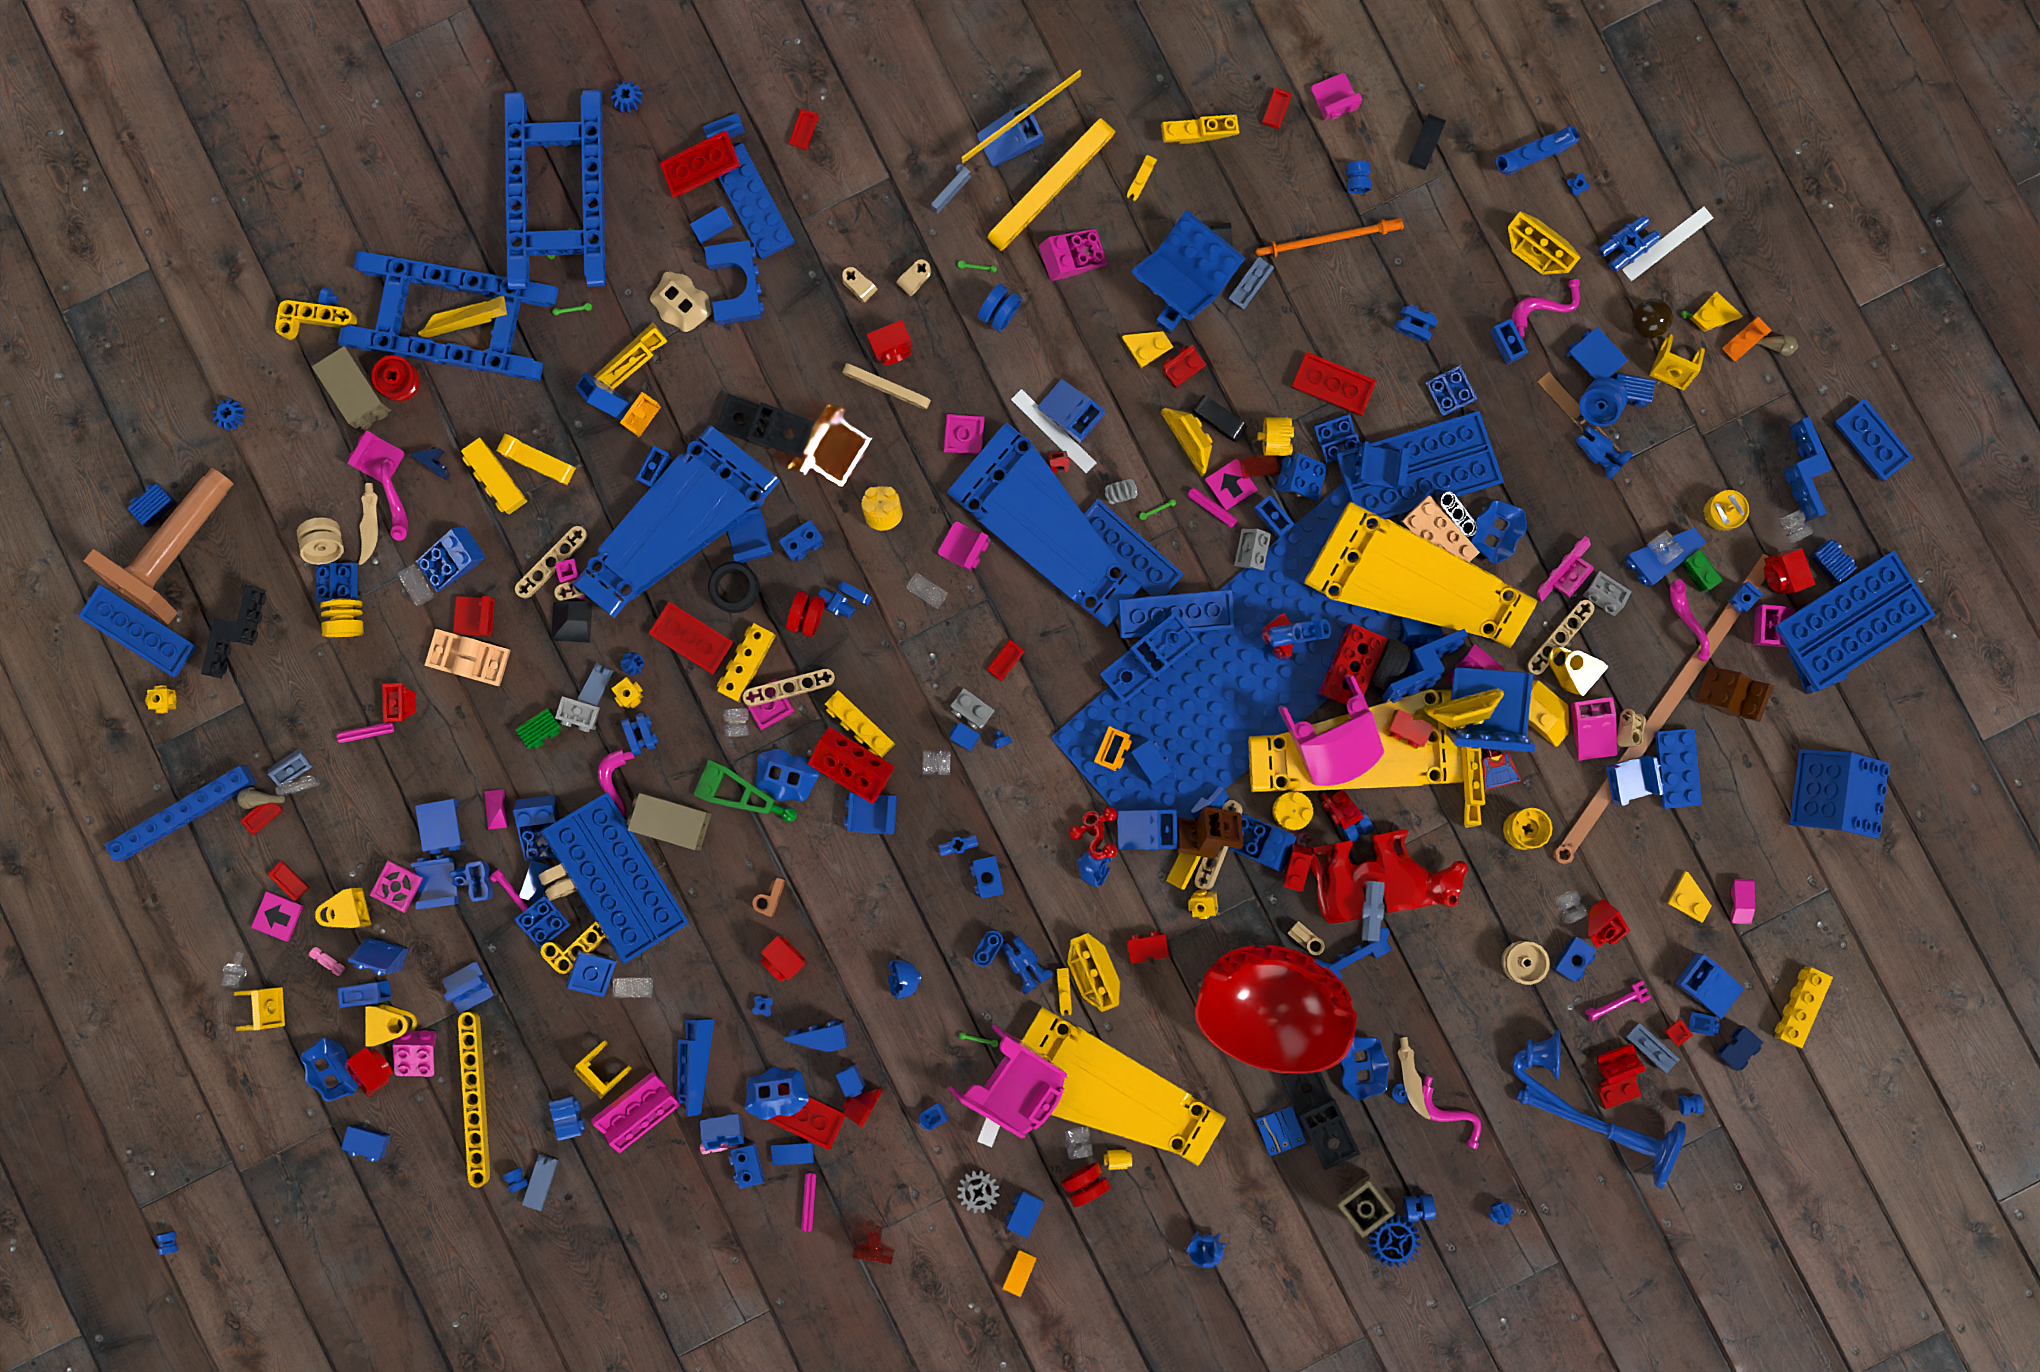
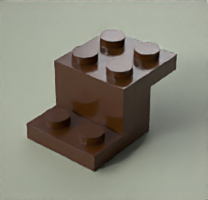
M1709 666L1696 702L1716 707L1730 716L1760 722L1774 686L1754 681L1741 672Z
M1204 807L1197 820L1177 818L1178 853L1214 859L1222 845L1241 848L1244 844L1241 813Z

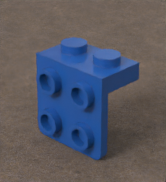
M1292 453V455L1284 456L1276 490L1279 492H1295L1311 500H1319L1327 466L1301 453Z

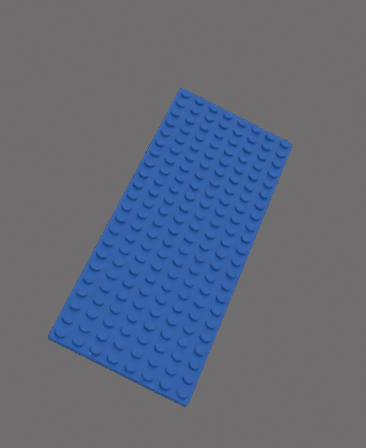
M1344 482L1268 548L1264 570L1245 568L1220 589L1232 590L1234 628L1193 632L1200 642L1125 704L1108 687L1053 735L1052 739L1116 811L1177 810V818L1192 819L1191 810L1201 798L1208 800L1218 786L1226 789L1249 769V736L1279 735L1289 732L1278 707H1286L1293 723L1296 724L1305 720L1328 699L1319 695L1318 692L1348 624L1354 623L1388 640L1397 639L1405 632L1401 620L1406 617L1332 600L1327 595L1304 584L1309 571L1340 516L1351 501ZM1409 512L1388 518V520H1391L1396 524L1404 527L1400 521L1403 520L1409 514ZM1351 552L1348 554L1347 558L1349 560H1355L1358 554L1356 552ZM1333 585L1329 588L1328 592L1334 594L1339 590V587ZM1284 613L1292 624L1326 619L1331 627V635L1326 639L1293 644L1292 655L1283 661L1282 658L1279 660L1272 651L1274 650L1273 646L1263 640L1261 630ZM1169 634L1167 640L1170 644H1176L1178 636L1176 634ZM1359 644L1357 648L1360 654L1363 652V646L1361 644ZM1351 662L1350 670L1353 672L1356 665L1354 662ZM1125 672L1121 679L1123 682L1128 683L1132 680V675L1129 672ZM1346 679L1343 680L1342 686L1347 683ZM1109 726L1129 734V740H1132L1129 750H1124L1121 756L1125 758L1121 769L1116 768V771L1094 763ZM1115 734L1104 761L1111 764L1114 763L1124 739L1123 737ZM1276 738L1274 740V746L1281 740ZM1148 740L1156 741L1161 748L1159 752L1163 758L1167 757L1172 764L1170 768L1172 772L1152 785L1130 754ZM1148 849V850L1151 851V852H1154L1156 849Z

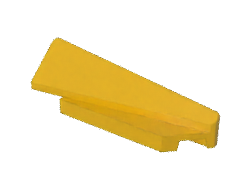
M499 296L488 302L485 301L434 314L425 328L418 332V335L428 338L491 322L492 318L507 315L504 296Z
M652 323L593 377L610 388L615 389L654 356L652 351L667 342L666 338L657 326Z
M1461 747L1465 793L1464 825L1465 828L1481 825L1480 806L1485 805L1481 748Z

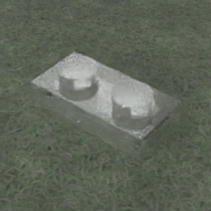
M415 564L397 573L417 607L434 598L433 593Z
M917 572L906 587L907 590L937 610L948 595L946 591Z
M311 775L300 777L298 782L293 783V780L282 782L280 787L275 788L277 795L285 796L320 786L319 778H313Z
M653 977L613 978V998L653 997Z

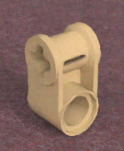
M922 259L916 261L900 276L896 284L909 296H912L929 278L931 274L929 263ZM919 267H921V268H924V267H925V271H926V272L923 273V272L921 271V272L919 273L918 268H919Z
M848 267L843 271V284L861 302L865 303L878 290L857 269ZM848 275H849L850 277H852V276L854 275V279H855V280H853V279L848 280Z
M1625 709L1621 713L1617 733V743L1620 747H1632L1642 744L1646 718L1643 715L1635 714L1632 709Z

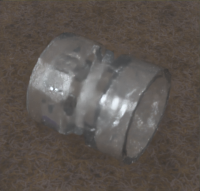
M1802 509L1778 520L1781 527L1788 530L1786 536L1790 544L1814 533L1810 524L1804 523L1806 518Z
M1667 529L1647 544L1653 553L1658 554L1657 558L1663 566L1684 551L1678 542H1673L1674 537Z
M748 709L723 710L724 721L728 723L724 726L725 737L750 736L749 725L745 723L749 718Z
M923 750V775H934L935 772H938L939 775H950V750H940L938 754L934 750Z
M1577 889L1565 892L1553 899L1557 909L1562 911L1560 915L1564 924L1572 923L1588 915L1584 904L1579 903L1581 898ZM1575 905V909L1570 911L1567 910V908Z
M1088 1126L1071 1128L1064 1131L1066 1142L1069 1143L1067 1147L1069 1159L1093 1155L1092 1144L1088 1142L1090 1139Z

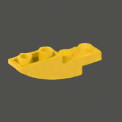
M1237 115L1201 117L1199 120L1162 122L1161 124L1163 143H1196L1239 134Z

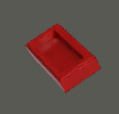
M1274 88L1262 124L1280 129L1292 93Z
M801 108L788 142L789 145L807 151L819 119V114Z
M1009 640L986 670L1002 681L1025 651L1012 640Z
M278 803L259 805L240 821L251 835H255L279 815L283 809Z
M280 861L267 874L293 901H297L310 888L284 861Z

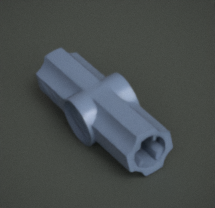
M1367 881L1365 901L1362 907V940L1379 941L1380 926L1384 915V882Z

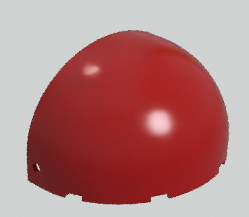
M1255 945L1232 950L1220 957L1205 974L1195 1008V1017L1200 1030L1218 1049L1248 1065L1268 1071L1290 1074L1318 1072L1331 1068L1342 1061L1347 1055L1354 1039L1357 1015L1353 1009L1352 998L1347 988L1327 967L1323 968L1314 962V958L1302 952L1275 945L1256 948Z

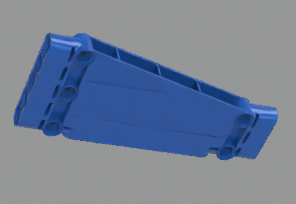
M1005 423L947 492L949 496L976 517V520L1107 628L1119 615L1118 599L1134 598L1143 586L1121 567L1031 441L1009 423ZM1022 443L1029 445L1026 451L1019 450V446ZM997 472L1004 473L1003 479L999 481L994 479V475ZM972 501L979 502V507L975 510L970 509ZM1113 569L1121 571V575L1118 578L1110 576V572ZM1088 598L1095 599V606L1087 607L1085 605Z
M709 425L696 441L688 445L687 451L684 454H680L603 542L598 549V555L588 561L587 567L573 582V585L615 618L629 601L634 600L642 592L746 518L738 519L739 516L749 511L750 508L754 510L763 506L765 498L777 486L780 480L717 429ZM696 449H702L700 454L693 455ZM724 472H730L727 478H722ZM754 494L759 495L756 501H751V497ZM597 564H602L599 571H594V567ZM605 584L609 589L607 590L602 585ZM626 587H630V592L624 595L623 590ZM617 596L621 597L623 599V602L619 600Z

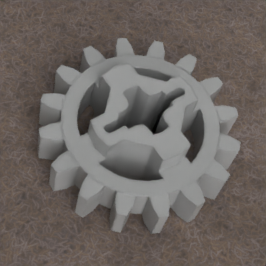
M973 1170L972 1176L966 1173V1180H960L963 1186H958L957 1190L962 1191V1193L958 1194V1198H963L961 1205L967 1204V1211L974 1208V1213H977L978 1209L984 1213L985 1207L991 1210V1203H997L994 1197H999V1193L995 1192L999 1185L993 1184L996 1178L990 1179L989 1172L983 1175V1170H980L979 1174H976V1171ZM974 1179H981L980 1182H970ZM988 1183L992 1190L991 1194L986 1190ZM982 1186L983 1194L979 1193L978 1196L976 1195L975 1197L974 1188L979 1189V1187ZM965 1188H966V1189L970 1192V1194H971V1197H970L969 1200H968V1198L966 1197ZM977 1201H985L983 1204H976Z

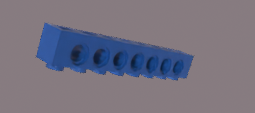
M239 765L105 844V847L114 862H123L234 797L241 789L251 787L257 782L248 766Z

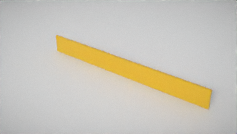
M1081 70L1077 71L962 156V163L966 162L1081 77Z

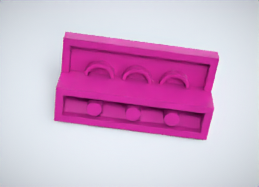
M652 1071L592 1118L591 1122L604 1134L608 1144L618 1153H621L681 1104L664 1081Z

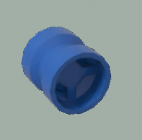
M1694 1094L1692 1097H1687L1686 1095L1679 1096L1678 1106L1681 1115H1689L1690 1112L1695 1114L1703 1113L1704 1106L1700 1094Z
M521 1167L503 1175L504 1181L508 1182L510 1194L529 1185L522 1176L523 1171Z
M176 1231L155 1235L156 1242L159 1243L158 1255L179 1251L178 1244L175 1243Z

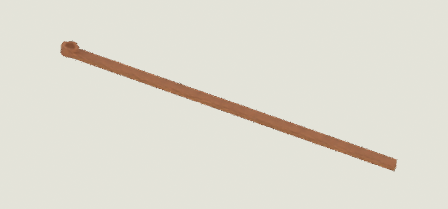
M1764 553L1761 555L1742 584L1749 581L1757 589L1760 587L1765 579L1764 566L1766 563L1764 558L1769 556ZM1743 596V599L1745 601H1748V598ZM1730 603L1726 605L1706 634L1709 640L1710 657L1741 614V612L1738 613L1733 610ZM1701 643L1646 720L1642 744L1628 747L1617 763L1639 758L1646 751L1655 738V732H1659L1707 663V661H1700L1697 657L1699 650H1701ZM1608 776L1564 840L1554 849L1553 857L1557 863L1567 864L1573 860V854L1611 801ZM1566 850L1567 859H1561L1559 852Z

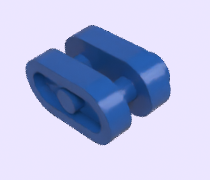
M1411 304L1403 306L1400 316L1404 319L1397 320L1394 329L1421 342H1429L1432 333L1428 331V328H1435L1438 322L1435 318L1436 316L1430 312L1424 313L1419 311L1416 306ZM1410 322H1414V323H1416V324H1419V325H1421V327L1416 326V325H1414V324H1412V323H1410Z
M644 712L636 714L637 721L631 722L629 717L621 720L634 756L642 753L641 747L647 746L648 750L657 748L656 744L659 743L656 733L651 731L652 721L649 714L645 715ZM640 728L643 739L638 740L635 729Z
M988 931L977 947L973 959L978 966H988L1003 944V936L999 931Z

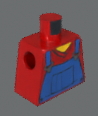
M1485 748L1487 758L1482 759L1484 790L1521 781L1508 752L1499 754L1498 749Z

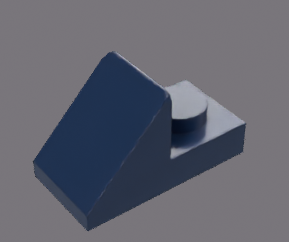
M436 448L414 452L411 455L446 481L451 474L446 471L448 468L438 461L444 453L442 449Z

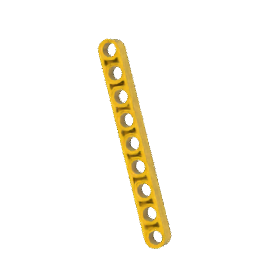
M1100 118L988 234L987 239L1000 251L1004 250L1112 138L1115 130Z
M475 1011L462 1013L458 1018L468 1181L471 1186L480 1187L490 1179L480 1016ZM467 1015L473 1018L471 1026L465 1021ZM468 1035H472L474 1037L473 1045L468 1044ZM470 1054L474 1055L476 1059L474 1064L468 1062ZM470 1074L476 1076L477 1082L475 1084L469 1081ZM471 1094L477 1095V1103H473L471 1101ZM473 1113L479 1116L478 1123L472 1121ZM474 1133L480 1135L479 1143L473 1140ZM475 1153H479L482 1156L481 1162H477L474 1159ZM477 1172L483 1175L482 1182L476 1180L475 1174Z

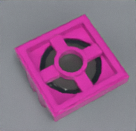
M388 860L370 896L406 913L423 877L417 875L415 871L408 870L407 867L397 865Z

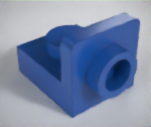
M1691 1012L1688 1029L1691 1032L1715 1036V1033L1719 1032L1720 1022H1718V1017Z

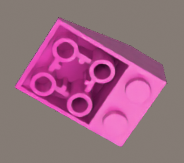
M1096 229L1048 237L1039 245L1050 281L1069 278L1108 264Z
M1613 697L1569 704L1578 761L1616 756L1617 730Z

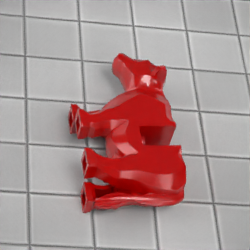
M1408 829L1371 836L1377 858L1366 860L1359 865L1350 863L1348 858L1349 851L1353 846L1352 840L1333 844L1335 852L1332 861L1331 844L1313 847L1314 853L1310 863L1312 872L1318 881L1317 897L1321 915L1329 924L1362 919V907L1365 901L1362 886L1366 889L1367 881L1384 882L1383 903L1385 913L1415 910L1430 905H1443L1453 908L1459 902L1468 866L1464 861L1459 860L1453 862L1450 867L1431 874L1409 857L1404 844L1405 838L1408 835Z

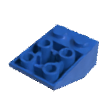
M1025 103L1009 111L978 132L976 135L980 143L1029 108L1028 104ZM1031 113L983 149L994 168L1043 144L1044 136Z
M1063 379L1057 383L1037 407L1080 444L1102 420L1106 412L1092 399Z
M466 526L448 531L416 562L435 591L439 592L475 568L486 556Z
M555 795L516 800L513 812L524 860L531 861L556 857L541 833L543 829L559 821Z
M1177 810L1117 811L1118 850L1177 849Z
M1242 813L1241 823L1244 844L1241 848L1228 847V849L1282 873L1292 844L1295 843L1297 837Z
M367 937L351 955L348 962L354 963L353 967L363 970L365 968L372 969V973L378 975L395 973V971L402 970L409 948L375 937Z
M1696 953L1674 982L1676 986L1719 1019L1723 1018L1744 990L1724 969L1703 953Z
M839 1019L826 1023L827 1026L823 1027L820 1024L809 1026L806 1031H802L801 1028L794 1029L784 1037V1041L826 1052L849 1046L845 1022H840Z

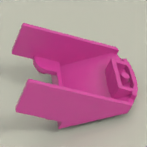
M1348 674L1345 676L1353 694V697L1347 702V710L1351 719L1319 735H1316L1312 725L1308 722L1301 721L1294 724L1287 708L1284 706L1278 707L1313 785L1331 786L1351 781L1371 769L1385 752L1372 711L1369 710L1354 675Z
M993 1024L991 1028L1003 1038L1000 1042V1050L1005 1054V1057L984 1087L974 1084L964 1094L952 1086L948 1090L962 1104L1023 1139L1026 1137L1025 1134L1033 1128L1035 1130L1038 1129L1054 1111L1063 1094L1064 1079L1067 1078V1073L1019 1038L1012 1036Z

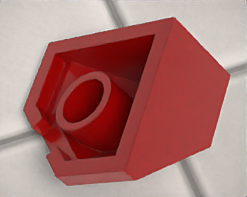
M1604 899L1596 903L1589 911L1588 936L1596 947L1602 946L1603 943L1616 944L1630 931L1620 912Z
M878 1087L864 1091L851 1099L848 1097L842 1107L845 1109L843 1114L858 1126L863 1127L883 1088Z

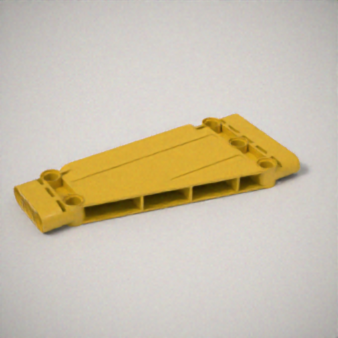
M1351 501L1344 509L1304 581V584L1327 595L1332 600L1455 630L1465 628L1467 633L1490 638L1507 648L1512 647L1537 604L1536 599L1504 583L1495 575ZM1370 518L1377 520L1376 525L1373 527H1369L1366 524ZM1356 552L1358 556L1355 560H1349L1347 558L1348 554ZM1333 585L1339 587V590L1334 594L1328 592L1329 588ZM1505 591H1512V595L1509 598H1503ZM1492 624V629L1490 631H1483L1484 625Z
M1430 689L1412 696L1403 697L1396 703L1388 702L1369 707L1385 752L1379 761L1366 773L1338 785H1313L1289 732L1279 735L1249 736L1251 792L1316 791L1463 783L1461 746H1455L1447 736V725L1429 716L1423 709L1428 706L1451 701L1452 689ZM1426 694H1430L1432 696L1431 704H1428L1425 701ZM1401 709L1413 715L1412 720L1414 721L1421 719L1433 725L1434 741L1430 742L1427 740L1425 747L1414 749L1407 745V741L1403 739L1399 741L1390 737V733L1386 729L1395 710ZM1349 714L1312 724L1316 735H1319L1350 720L1351 717ZM1276 738L1280 739L1283 743L1280 749L1274 746ZM1432 770L1437 774L1435 781L1429 777V773ZM1278 777H1282L1285 781L1282 788L1276 784Z
M1043 1006L1022 1039L1024 1043L1067 1073V1078L1064 1079L1063 1094L1051 1113L1053 1116L1174 1152L1196 1166H1199L1226 1120L1225 1116L1195 1099L1185 1090L1082 1028L1072 1025ZM1057 1018L1058 1020H1057V1022L1055 1023L1054 1027H1053L1052 1030H1051L1050 1028H1051L1052 1024L1054 1023L1055 1019ZM1066 1024L1068 1032L1060 1034L1057 1031L1058 1026ZM1048 1035V1037H1047V1039L1045 1040L1044 1044H1043L1042 1046H1040L1041 1043H1042V1041L1044 1040L1045 1036ZM1194 1105L1202 1107L1199 1114L1195 1115L1191 1112ZM1174 1139L1182 1140V1145L1179 1148L1172 1147Z

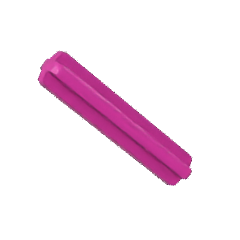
M1192 488L1189 491V498L1232 528L1236 524L1237 518L1196 488Z
M392 722L339 732L337 733V741L344 743L394 732V725Z
M810 1172L805 1174L801 1230L805 1232H810L813 1226L816 1174Z

